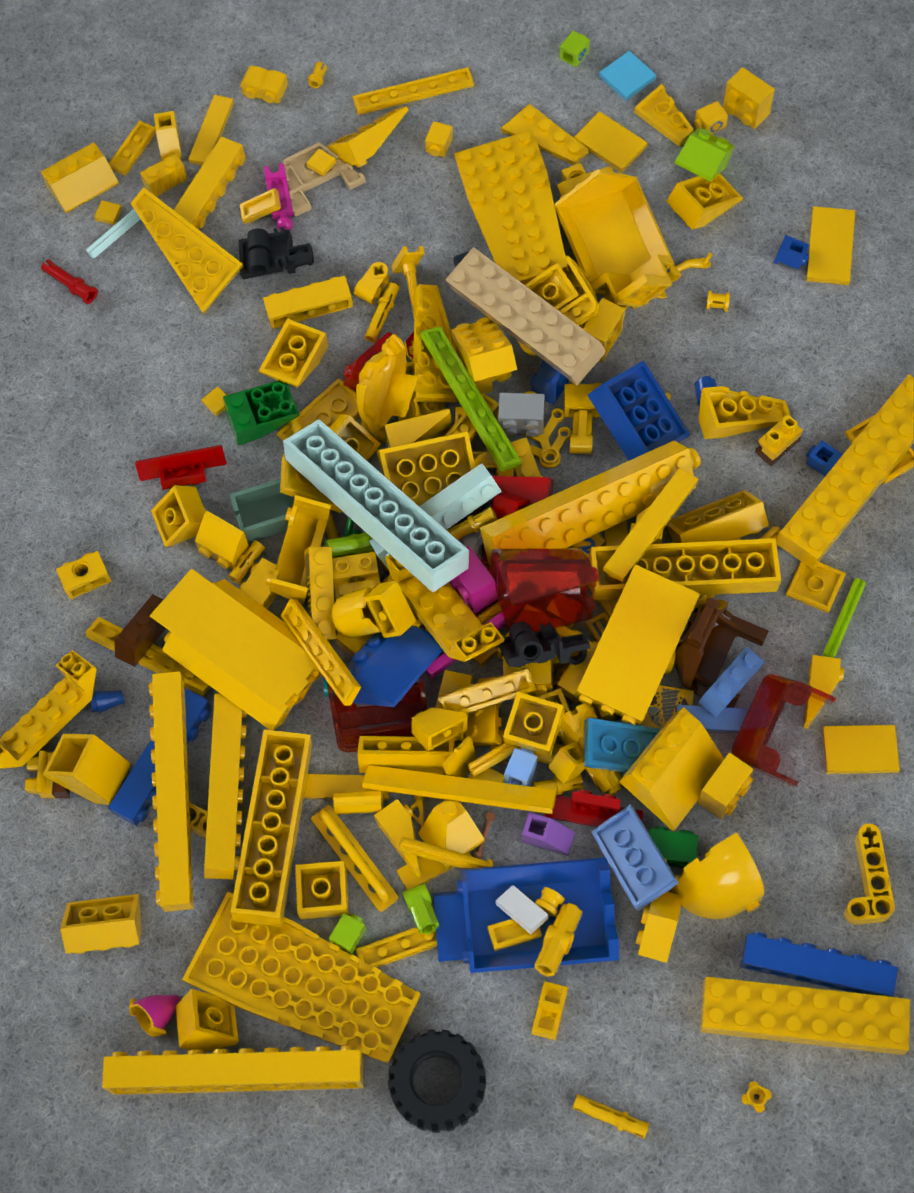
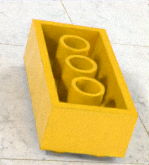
M488 317L480 318L472 324H459L456 328L451 329L457 354L474 382L517 370L512 344L498 325Z

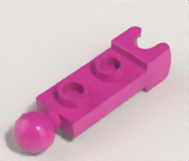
M279 164V170L276 173L270 172L269 167L265 166L264 173L267 189L269 191L275 188L279 192L281 209L272 212L273 220L278 219L277 228L279 231H281V227L290 231L293 227V222L289 217L294 215L284 164Z

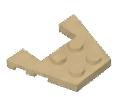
M320 142L283 159L295 217L312 209L304 192L340 175L349 190L366 183V178L362 173L359 174L354 171L351 165L342 162L336 154ZM318 149L331 155L336 160V163L324 177L307 167V161Z

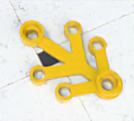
M533 391L525 392L527 394H537ZM560 408L552 410L551 418L544 428V435L539 434L536 437L526 436L540 443L541 448L531 444L529 446L533 455L539 458L540 464L549 469L555 468L560 464L561 454L559 451L564 442L571 437V430L568 427H561L558 430V437L551 446L549 443V438L557 424L564 419V411ZM560 413L562 416L556 418L554 417V414ZM565 431L568 435L562 436L560 433ZM552 456L554 460L549 461L546 458Z

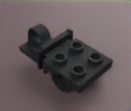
M281 227V232L274 228V233L269 234L264 229H252L247 233V238L239 240V261L243 264L240 276L244 280L283 272V266H285L289 274L296 273L295 269L297 267L308 264L311 266L314 263L312 247L310 243L293 246V237L289 229L285 230L284 227Z
M520 621L511 626L509 637H503L505 639L504 642L498 644L508 666L518 668L534 662L545 663L550 659H555L556 656L561 664L568 662L572 665L581 664L587 657V649H590V643L584 633L560 637L551 622L547 623L548 626L539 624L540 631L534 632L527 622ZM580 651L577 656H570L573 652Z

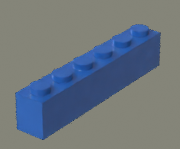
M185 688L188 745L190 741L193 742L198 736V728L202 721L206 722L211 714V706L207 699ZM151 740L108 807L114 815L136 827L139 822H143L147 818L148 808L152 803L153 796L156 795V787H153L152 772H155V764H152L151 750L155 749V743Z
M752 932V934H747L745 938L741 968L851 993L894 997L898 967L891 966L889 961L876 960V962L866 960L865 956L859 954L846 956L842 955L841 951L831 948L826 949V951L816 949V945L810 943L797 945L793 944L790 939L778 937L777 940L767 938L766 934L760 932Z

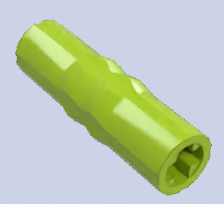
M366 532L329 539L325 542L326 547H332V558L374 551L369 542L373 538Z

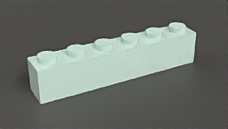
M481 463L419 507L447 530L502 491L483 463ZM374 539L370 540L369 542L375 553L389 570L386 556L390 554Z

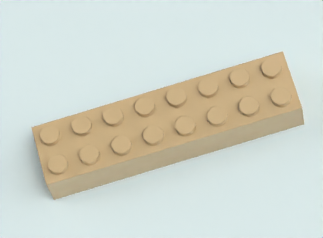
M474 247L445 279L454 292L575 385H578L606 353L600 341Z

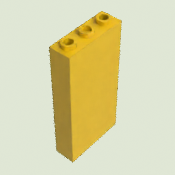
M635 564L575 693V696L579 697L578 700L589 706L593 703L601 707L600 711L611 716L613 714L623 717L622 721L627 724H632L633 726L635 724L640 725L700 593Z

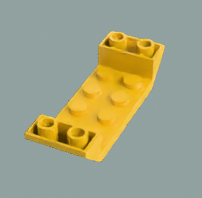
M391 554L386 556V562L393 581L398 582L410 608L448 657L466 662L504 642L505 639L492 622L484 626L481 624L449 582L435 592H432Z
M71 650L55 665L65 678L58 682L44 698L40 699L27 714L23 715L0 738V769L23 767L92 700L97 669L75 651Z

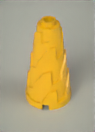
M586 703L575 707L576 710L572 712L569 710L564 713L557 735L564 746L576 742L584 750L585 720L587 718L598 719L593 704L589 706ZM590 767L584 768L594 784L603 793L608 792V794L613 795L622 789L619 782L621 780L620 772Z

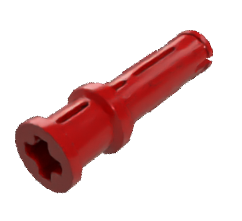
M50 259L45 260L49 266L43 262L41 270L68 287L69 292L72 295H78L84 303L90 304L97 297L98 289L86 284L85 280L81 277L75 278Z

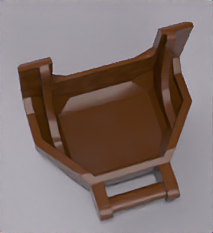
M706 598L704 604L692 611L687 622L686 631H683L678 642L679 645L675 650L674 664L681 684L701 697L715 683L736 637L744 638L762 646L769 630L733 616L727 611L729 603L721 599ZM737 694L726 708H734L740 695Z

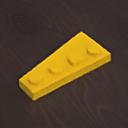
M528 104L501 128L502 133L512 136L533 130L541 151L543 149L551 153L552 156L572 165H576L589 154L588 148L531 104Z

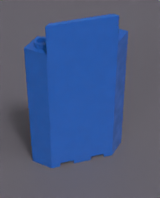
M606 857L462 869L461 879H457V891L433 893L434 912L439 923V927L436 929L439 962L464 960V964L469 963L470 973L535 967V962L543 947V940L550 925L554 924L562 905L558 906V913L555 917L548 915V920L539 927L542 934L541 938L494 951L487 926L512 919L496 905L495 901L512 885L534 903L537 899L541 898V891L544 887L551 888L565 898L563 904H574L582 911V917L574 932L572 946L568 954H564L560 965L619 960V938L615 927L610 868Z

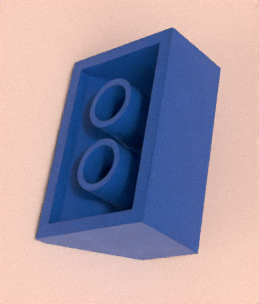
M543 360L540 366L541 370L538 374L535 373L530 380L531 391L537 394H544L545 401L554 405L563 392L565 384H568L570 380Z

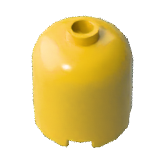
M376 586L366 587L345 594L336 600L332 607V619L339 633L353 638L381 632L364 599Z

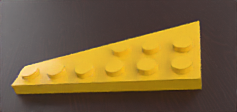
M143 187L133 199L131 205L204 314L241 270L243 264Z
M419 284L415 288L413 375L418 376L416 388L412 394V401L460 403L420 336L423 330L441 326L457 353L438 285Z

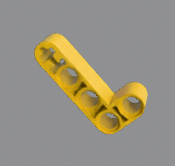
M867 823L860 827L855 836L865 897L852 899L844 910L845 919L853 925L884 922L892 915L895 909L881 832L876 825ZM865 833H867L868 837H872L870 842L867 837H863ZM868 856L874 857L878 865L869 864L866 858ZM871 881H879L882 885V889H875L872 886ZM876 904L884 905L887 913H879L876 910ZM851 907L860 908L862 916H855L851 912Z

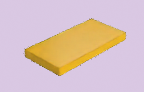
M813 206L808 253L810 255L808 258L806 281L840 285L850 284L855 210Z
M338 378L299 413L303 429L318 419L330 428L341 414L350 415L355 420L360 416L356 392L344 386V382ZM290 422L276 433L277 437L282 441L294 435Z

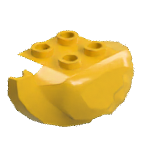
M394 333L382 344V351L365 363L359 374V384H357L356 390L359 415L366 429L376 440L385 443L387 442L385 439V425L392 415L405 418L410 408V400L416 388L418 376L406 374V347L402 340Z

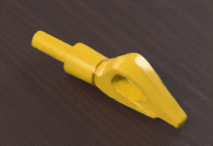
M414 795L415 802L410 806V809L414 814L413 810L418 808L419 818L415 814L413 818L422 827L425 822L424 796Z

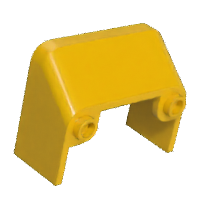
M566 256L567 263L581 284L576 289L580 297L561 309L560 312L580 326L596 315L599 304L593 288L578 264L569 256ZM518 341L519 345L521 346L524 352H526L529 355H536L534 352H532L525 345Z
M295 495L293 508L288 507L285 520L289 522L277 566L274 572H269L266 585H270V591L289 600L290 598H296L304 605L308 590L305 579L304 551L308 547H321L331 509L330 504Z

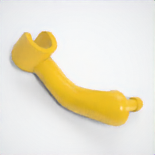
M709 252L706 258L686 259L676 266H671L669 268L670 272H668L671 282L673 283L681 277L680 272L685 269L709 268L711 266L709 260L713 254Z

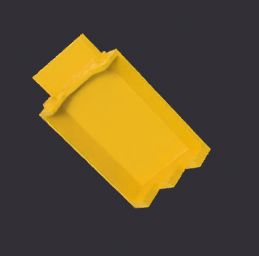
M191 568L150 615L151 618L169 630L164 638L166 643L162 649L163 652L269 730H276L283 725L293 706L301 702L313 682L323 676L284 621L225 579L211 583Z

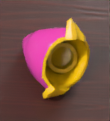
M152 995L136 1001V998H132L129 1002L130 1016L134 1014L141 1028L150 1037L154 1038L166 1034L164 1029L176 1010L175 1006L181 999L178 995Z

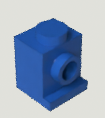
M785 235L773 263L778 264V262H781L798 270L800 265L805 266L810 254L806 253L809 244Z
M821 441L817 447L813 445L806 455L808 457L807 465L826 476L843 454L824 441Z

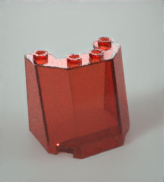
M581 548L491 550V571L497 586L496 593L508 632L513 624L520 621L527 622L535 632L540 631L539 624L548 626L547 623L551 622L553 628L556 629L592 619L593 610L596 609L593 596H588L586 586L596 587V583L599 581V574L597 568L591 566L588 556H586Z

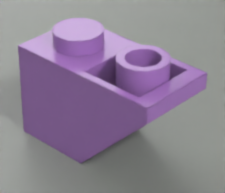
M529 812L522 833V843L569 856L575 832L551 818Z

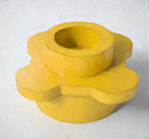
M752 1081L748 1084L749 1089L746 1094L742 1095L741 1101L744 1105L749 1104L754 1107L755 1111L760 1113L765 1110L764 1105L772 1097V1093L769 1089L758 1085L756 1081ZM757 1094L759 1099H755L754 1095Z

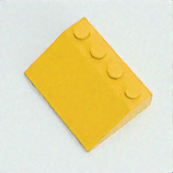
M468 431L377 450L382 475L418 506H421L475 468Z
M683 707L669 718L619 782L674 831L698 801L702 789L724 758L702 723Z

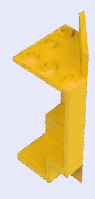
M608 166L559 183L557 187L561 197L554 204L555 210L580 269L589 274L587 280L596 294H603L606 300L625 309L629 306L635 309L649 304V301L653 298H667L665 290L672 283L666 270L674 265V261L637 177L616 173L612 167Z

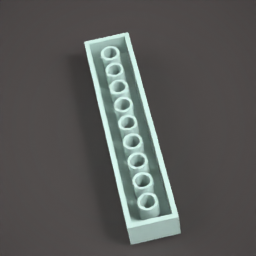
M320 419L283 441L285 460L430 591L435 592L469 568V550Z

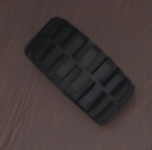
M435 1029L427 1030L428 1033L420 1034L419 1032L413 1035V1039L410 1041L406 1040L401 1044L402 1048L400 1051L395 1052L393 1063L389 1066L388 1088L396 1109L408 1123L415 1125L420 1130H429L432 1133H440V1131L445 1130L449 1132L455 1130L454 1128L459 1125H465L471 1116L474 1117L478 1112V1107L483 1102L486 1089L485 1068L475 1047L470 1042L465 1041L463 1036L458 1033L456 1035L451 1034L450 1030L442 1029V1032H438ZM432 1057H444L451 1060L458 1067L461 1074V1087L458 1094L453 1100L443 1105H431L424 1102L416 1094L413 1085L414 1074L418 1066L423 1061Z

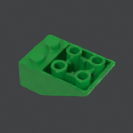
M279 380L223 396L224 410L238 446L260 439L300 416L288 384Z

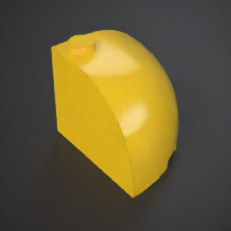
M737 832L710 848V851L705 854V859L700 861L699 858H696L683 868L682 877L675 876L679 884L670 889L671 893L683 897L681 906L686 910L708 919L729 918L745 910L750 913L761 906L759 902L764 896V886L759 871Z

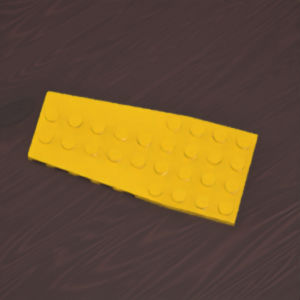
M533 130L454 153L469 205L479 224L494 263L524 285L557 262L564 273H567L568 266L548 173Z
M227 891L182 981L208 994L215 995L251 1014L339 1046H356V1050H360L363 1055L390 1063L421 997L420 992L409 988L403 982L393 979L378 968L370 966L355 955L345 952L339 946L331 942L329 943L319 935L286 917L283 919L282 927L233 921L230 913L233 893Z

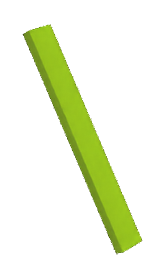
M441 326L423 330L420 335L499 470L505 471L519 467L522 463L521 459Z

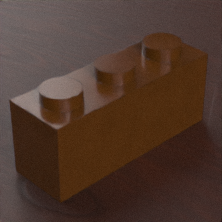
M153 594L115 639V658L134 667L138 664L166 629L150 617L151 613L164 599Z

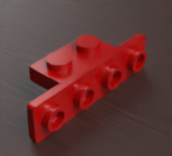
M217 445L138 460L135 462L140 481L160 478L162 490L172 489L174 485H197L206 482L205 469L226 465V458L223 446Z
M578 790V792L573 791L572 798L557 795L553 813H545V817L598 827L625 807H620L621 800L616 799L614 795L602 794V796L592 795L593 793L588 790ZM635 809L642 821L643 811Z

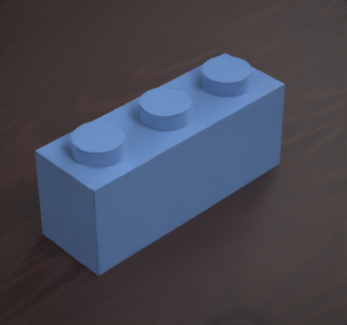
M746 647L708 689L698 703L716 718L765 661Z

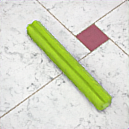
M860 578L854 579L827 642L823 656L835 658L866 585L864 580Z

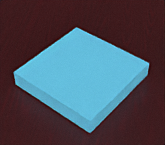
M630 51L599 72V77L625 101L656 80V74Z

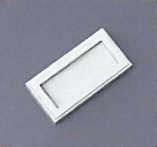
M513 885L495 900L496 905L530 934L548 920V914Z

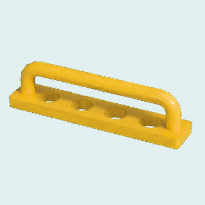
M327 805L311 817L316 828L339 859L345 862L348 871L379 912H383L399 900L396 892L340 817L334 813V809L330 805ZM327 828L330 829L334 836H330L327 833ZM341 846L344 848L348 855H345L341 852ZM355 865L359 868L362 874H359L355 871ZM369 884L373 887L376 893H373L369 890Z

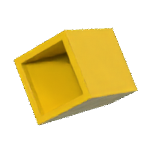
M63 734L43 776L95 804L110 805L119 791L123 780L126 778L131 763L94 734Z

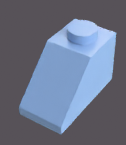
M514 748L504 773V783L530 786L537 766V756L528 749L522 748L520 750Z

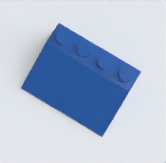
M644 360L601 384L588 394L589 399L628 461L669 442L676 441L679 443L690 436L689 431Z
M413 625L401 636L384 638L381 632L375 633L367 640L364 647L354 654L353 659L346 666L361 686L352 703L395 707L443 649L429 632Z

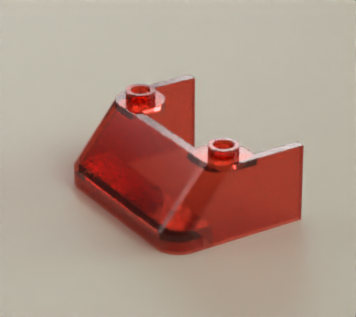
M423 674L420 676L419 682L414 683L403 696V701H399L395 707L378 705L357 707L356 703H352L351 706L343 705L328 683V694L337 746L343 752H357L360 736L415 737L412 734V717L419 712L428 710Z
M777 674L765 676L757 689L733 742L731 754L754 770L789 786L796 787L799 783L798 781L776 772L780 764V755L775 749L766 746L786 702L794 706H801L811 696L831 705L835 702L836 697L803 682Z

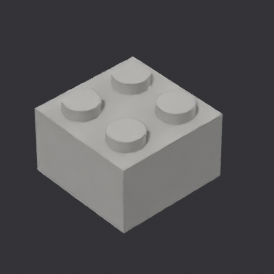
M499 394L498 420L506 436L526 434L529 437H536L539 434L544 435V394Z

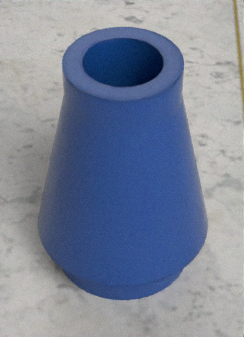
M122 690L94 691L90 701L92 712L98 711V713L124 704Z

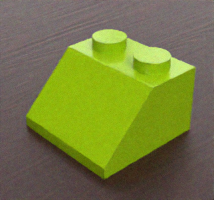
M698 128L689 136L674 164L711 182L728 166L735 145L729 143L725 138H719L711 134L707 129Z

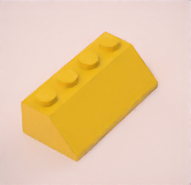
M742 490L674 517L667 523L666 528L674 543L740 540L748 534L761 532L769 524L763 502L748 491Z

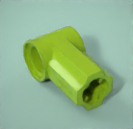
M425 883L403 891L404 900L409 912H412L419 933L427 935L435 932L439 927V923L432 908V900Z

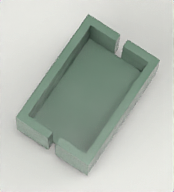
M281 478L229 494L239 528L245 533L248 543L287 531L289 521L285 520L288 507L293 508L295 497L280 493Z

